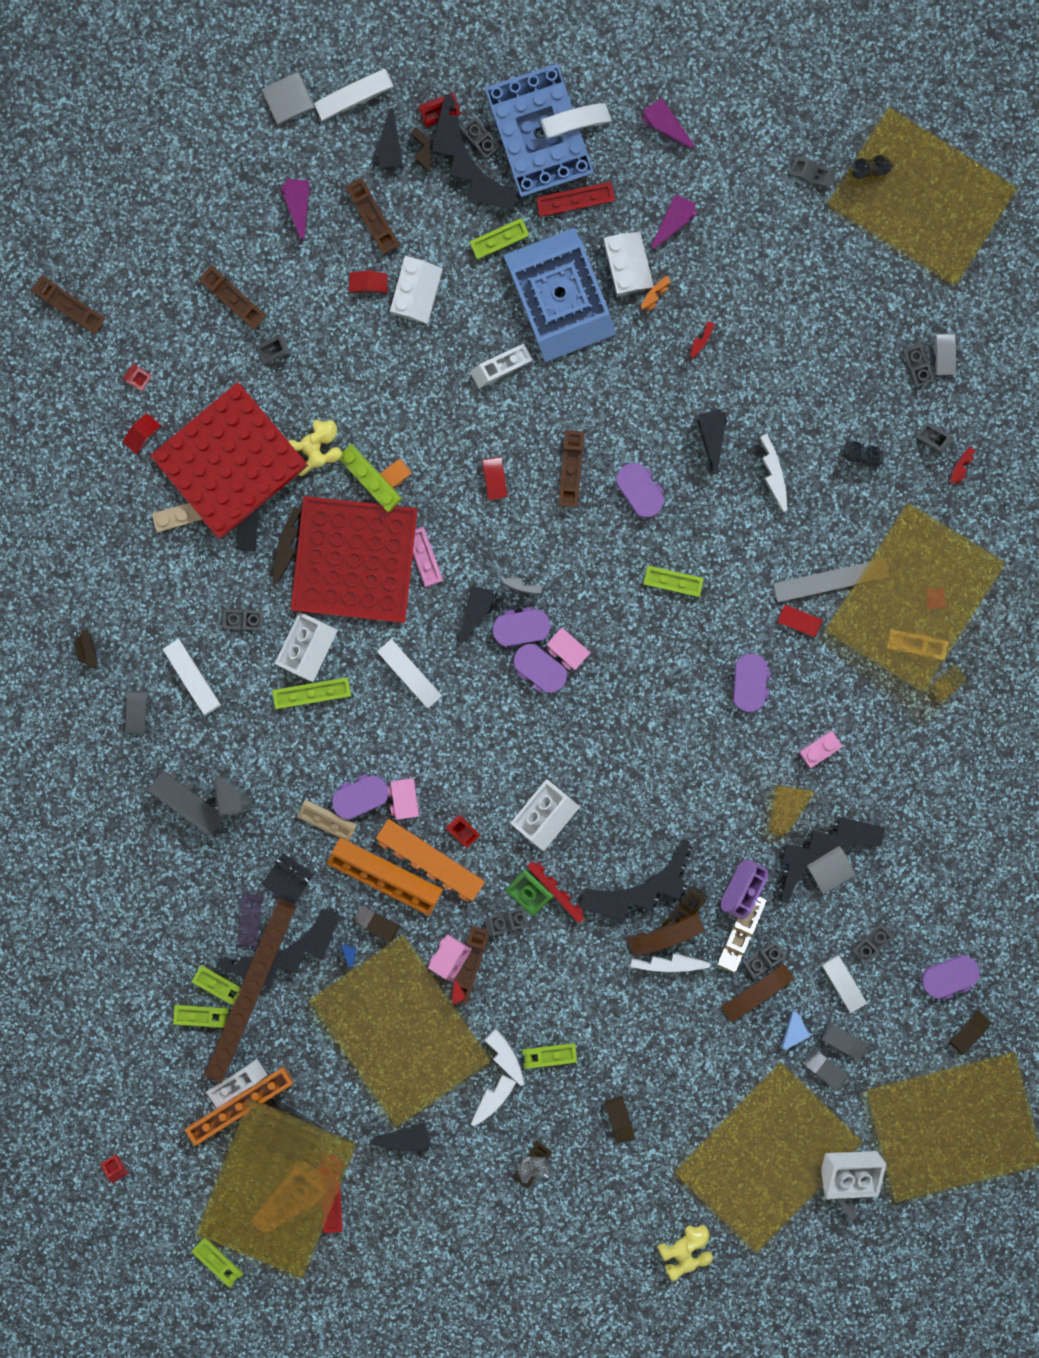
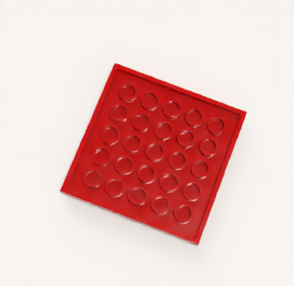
M239 382L234 384L150 455L219 540L309 466Z
M303 496L291 610L405 623L418 508L396 506L391 512H387L381 504Z

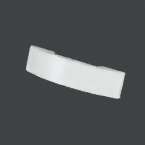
M606 103L579 107L541 120L547 139L563 135L569 131L612 122Z
M392 639L377 651L427 708L442 697L438 690Z

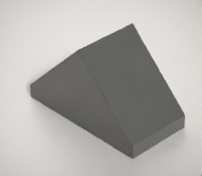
M279 334L256 346L262 364L291 355L283 334Z
M928 422L916 435L918 440L938 455L943 453L954 438L949 433Z

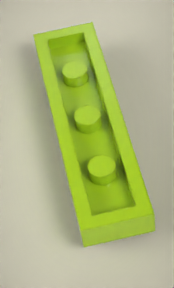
M350 444L342 452L339 460L385 510L391 512L403 499L399 493L353 444Z
M348 677L272 690L275 709L351 696Z

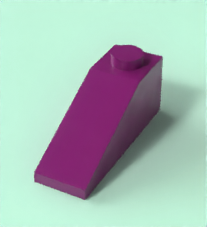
M662 98L642 112L643 117L641 119L647 128L651 127L653 131L690 151L694 149V143Z
M286 179V184H282L281 195H285V201L300 239L305 241L310 182L307 180Z
M675 194L650 249L654 251L686 226L689 219L693 221L698 211L694 209L696 204Z

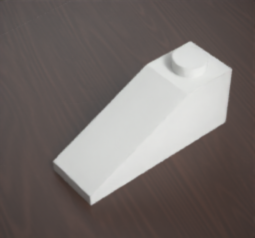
M521 344L479 364L470 373L480 389L526 365L533 359L525 345Z
M256 1059L223 1080L222 1083L209 1089L206 1093L217 1108L267 1076V1073Z

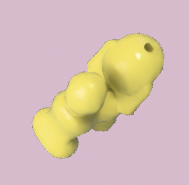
M316 419L312 424L314 433L306 435L301 442L288 440L297 452L302 451L308 457L306 463L309 466L299 473V476L305 475L313 468L321 467L327 462L334 463L341 458L342 451L338 447L330 449L326 454L320 452L321 443L328 444L337 435V426L333 420L322 422Z
M687 1226L685 1229L686 1236H683L674 1245L668 1246L662 1243L657 1246L664 1261L672 1257L679 1261L676 1266L673 1264L665 1266L671 1282L676 1281L684 1273L694 1271L696 1267H704L712 1262L713 1255L709 1251L702 1252L697 1258L692 1257V1252L695 1249L705 1247L709 1241L710 1236L706 1226Z

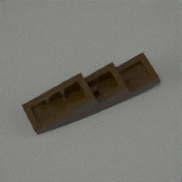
M295 506L285 524L277 548L272 581L276 585H278L296 554V551L290 547L299 533L293 527L302 510Z

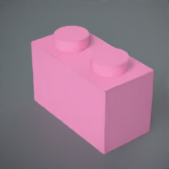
M563 628L546 644L549 647L547 651L555 658L558 655L563 659L561 663L568 670H571V668L576 670L590 654L585 647Z
M829 731L798 753L808 768H812L843 746L833 731Z
M414 778L391 781V785L388 786L389 797H393L394 804L390 805L392 816H396V820L418 817L419 809Z
M447 935L440 942V948L437 953L430 959L428 968L444 979L453 982L472 948L458 939Z

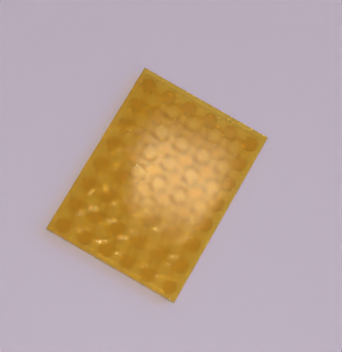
M888 107L856 159L865 158L866 160L874 159V156L885 155L894 164L891 172H888L887 175L878 176L876 170V177H874L873 172L870 171V178H868L866 172V178L857 180L852 178L853 169L850 166L827 205L956 286L1018 188Z
M907 503L825 632L924 693L1003 570L1006 562Z
M404 934L309 1000L396 1127L491 1061Z
M1015 1051L865 1089L895 1202L1039 1165V1141Z
M779 1062L683 1161L674 1173L758 1253L823 1185L821 1168L825 1154L855 1152L864 1142L788 1068Z
M250 1098L196 1234L303 1279L357 1143Z

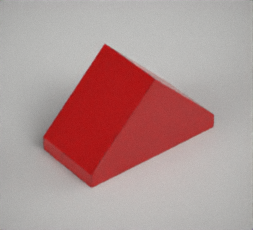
M368 270L350 273L349 292L387 293V273Z
M146 413L131 426L122 442L135 454H138L162 425Z
M461 814L446 827L466 848L480 836Z

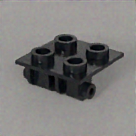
M885 155L874 156V159L866 160L865 158L856 159L855 162L850 163L853 169L852 178L857 180L866 178V172L868 178H870V171L876 177V170L878 176L887 175L888 172H891L894 164Z
M856 441L846 442V450L843 452V457L846 460L855 462L856 458H858L857 463L860 462V459H863L862 464H865L867 460L866 465L880 467L881 464L883 465V451L875 446L865 447Z
M282 853L261 885L283 900L295 904L314 876V873Z

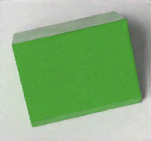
M526 869L505 890L532 916L553 897L551 892Z

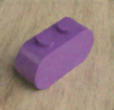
M630 463L622 467L618 472L616 485L637 516L642 518L653 517L659 513L663 506L664 497L662 494L664 491L658 483L654 484L651 479L654 476L648 468L644 469L640 464Z
M534 607L522 608L523 612L515 613V610L504 611V615L499 616L493 625L494 637L499 644L505 647L544 640L550 631L548 616L539 609L534 610Z
M527 644L516 652L514 665L518 670L517 675L525 681L527 679L533 682L532 687L541 693L544 690L547 693H552L563 687L567 678L565 667L538 646Z
M747 654L740 657L735 663L733 703L742 711H756L764 705L765 699L769 698V688H766V680H770V669H767L766 661L759 655Z
M365 774L358 777V782L352 785L350 781L340 785V790L336 791L333 796L332 803L335 812L344 819H351L386 803L389 796L387 783L378 776L372 775L368 777Z
M750 859L742 861L738 865L721 899L722 910L738 919H744L749 916L768 880V870Z
M961 954L925 968L921 976V984L929 995L945 1000L953 997L954 992L960 991L963 993L971 990V986L975 985L979 979V967L972 958Z

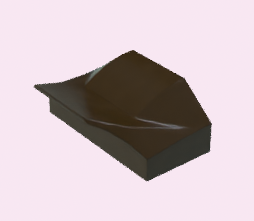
M83 630L74 641L78 661L85 663L91 669L97 668L99 663L91 630Z

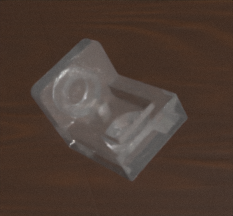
M525 1156L518 1167V1174L523 1183H527L531 1176L548 1178L551 1173L546 1158Z

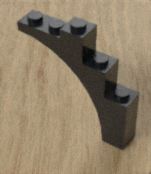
M838 817V820L834 821L832 831H835L834 835L812 830L811 834H807L806 844L808 848L785 843V846H781L779 858H782L781 862L788 864V867H784L782 878L785 879L784 884L778 890L777 897H780V902L789 904L793 889L800 877L808 869L807 865L838 846L841 848L851 845L881 846L885 827Z
M682 839L669 863L656 876L645 883L618 891H599L585 887L579 906L624 921V918H628L632 907L629 906V903L652 910V907H656L660 896L657 895V892L680 899L681 895H685L687 885L684 879L678 877L679 874L683 875L686 864L683 862L685 856L689 857L692 849V846L689 845L690 841Z

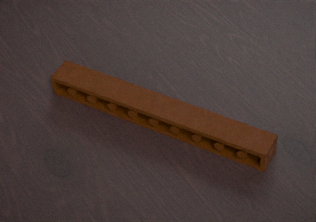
M281 898L276 903L204 1076L220 1083L225 1079L297 905Z

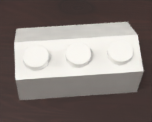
M641 232L622 233L605 237L603 243L616 297L652 289L654 286Z
M405 256L390 313L428 324L443 268L423 260Z
M299 612L275 664L313 682L338 630Z
M546 779L510 824L544 851L580 806Z
M877 1151L826 1153L821 1168L825 1198L879 1196L886 1168L885 1161Z

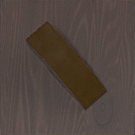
M692 885L660 928L679 922L680 918L697 913L706 902L708 896Z

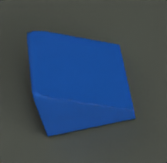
M342 944L341 948L348 966L352 967L354 965L356 946Z

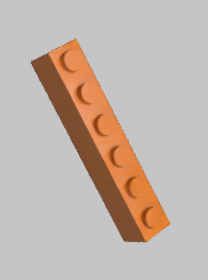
M391 819L387 820L376 837L379 840L377 844L385 849L390 847L395 851L393 854L402 860L407 858L411 861L410 865L415 869H424L427 871L426 876L432 880H441L443 887L449 891H452V889L459 892L458 896L466 902L469 899L473 901L485 883V880Z
M339 838L327 862V865L430 916L443 890L435 884L342 838Z
M284 1065L186 1127L185 1131L194 1146L292 1085L294 1080Z

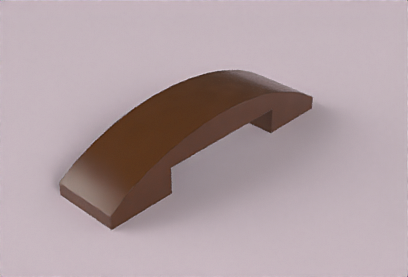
M360 178L345 187L381 252L385 254L399 246V242L378 208L364 180Z
M212 265L199 278L212 293L253 330L267 317Z
M43 275L40 276L31 289L36 295L93 334L97 333L106 319Z
M565 430L558 506L578 508L584 443L583 431Z
M694 913L680 918L679 922L648 933L641 932L627 937L626 940L633 956L676 945L698 935L705 929L698 913Z
M475 926L471 927L466 943L472 950L454 982L458 981L465 995V999L458 1003L465 1005L468 1003L489 937L487 930ZM453 986L450 992L449 1000H452L453 998Z
M784 963L769 972L768 975L720 1007L729 1020L733 1022L773 996L794 980Z

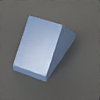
M795 1010L791 1011L781 1045L786 1050L810 1037Z

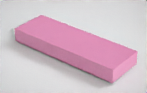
M424 527L416 529L413 555L425 587L442 582L443 578Z

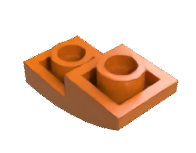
M667 276L660 280L646 295L640 307L641 311L654 309L659 300L656 293L661 295L669 290L668 286L671 284V281Z
M399 459L380 474L395 488L400 486L413 473L403 460Z

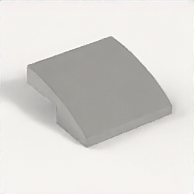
M300 73L290 75L262 89L277 124H282L295 116H300L315 108Z
M503 578V584L513 590L534 595H541L542 593L541 585L522 586V578Z
M840 846L807 865L823 895L856 875Z

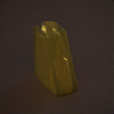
M953 664L926 685L925 688L936 702H943L957 691L967 678L958 666Z
M774 785L767 829L772 831L771 835L783 837V833H789L812 798L814 791Z

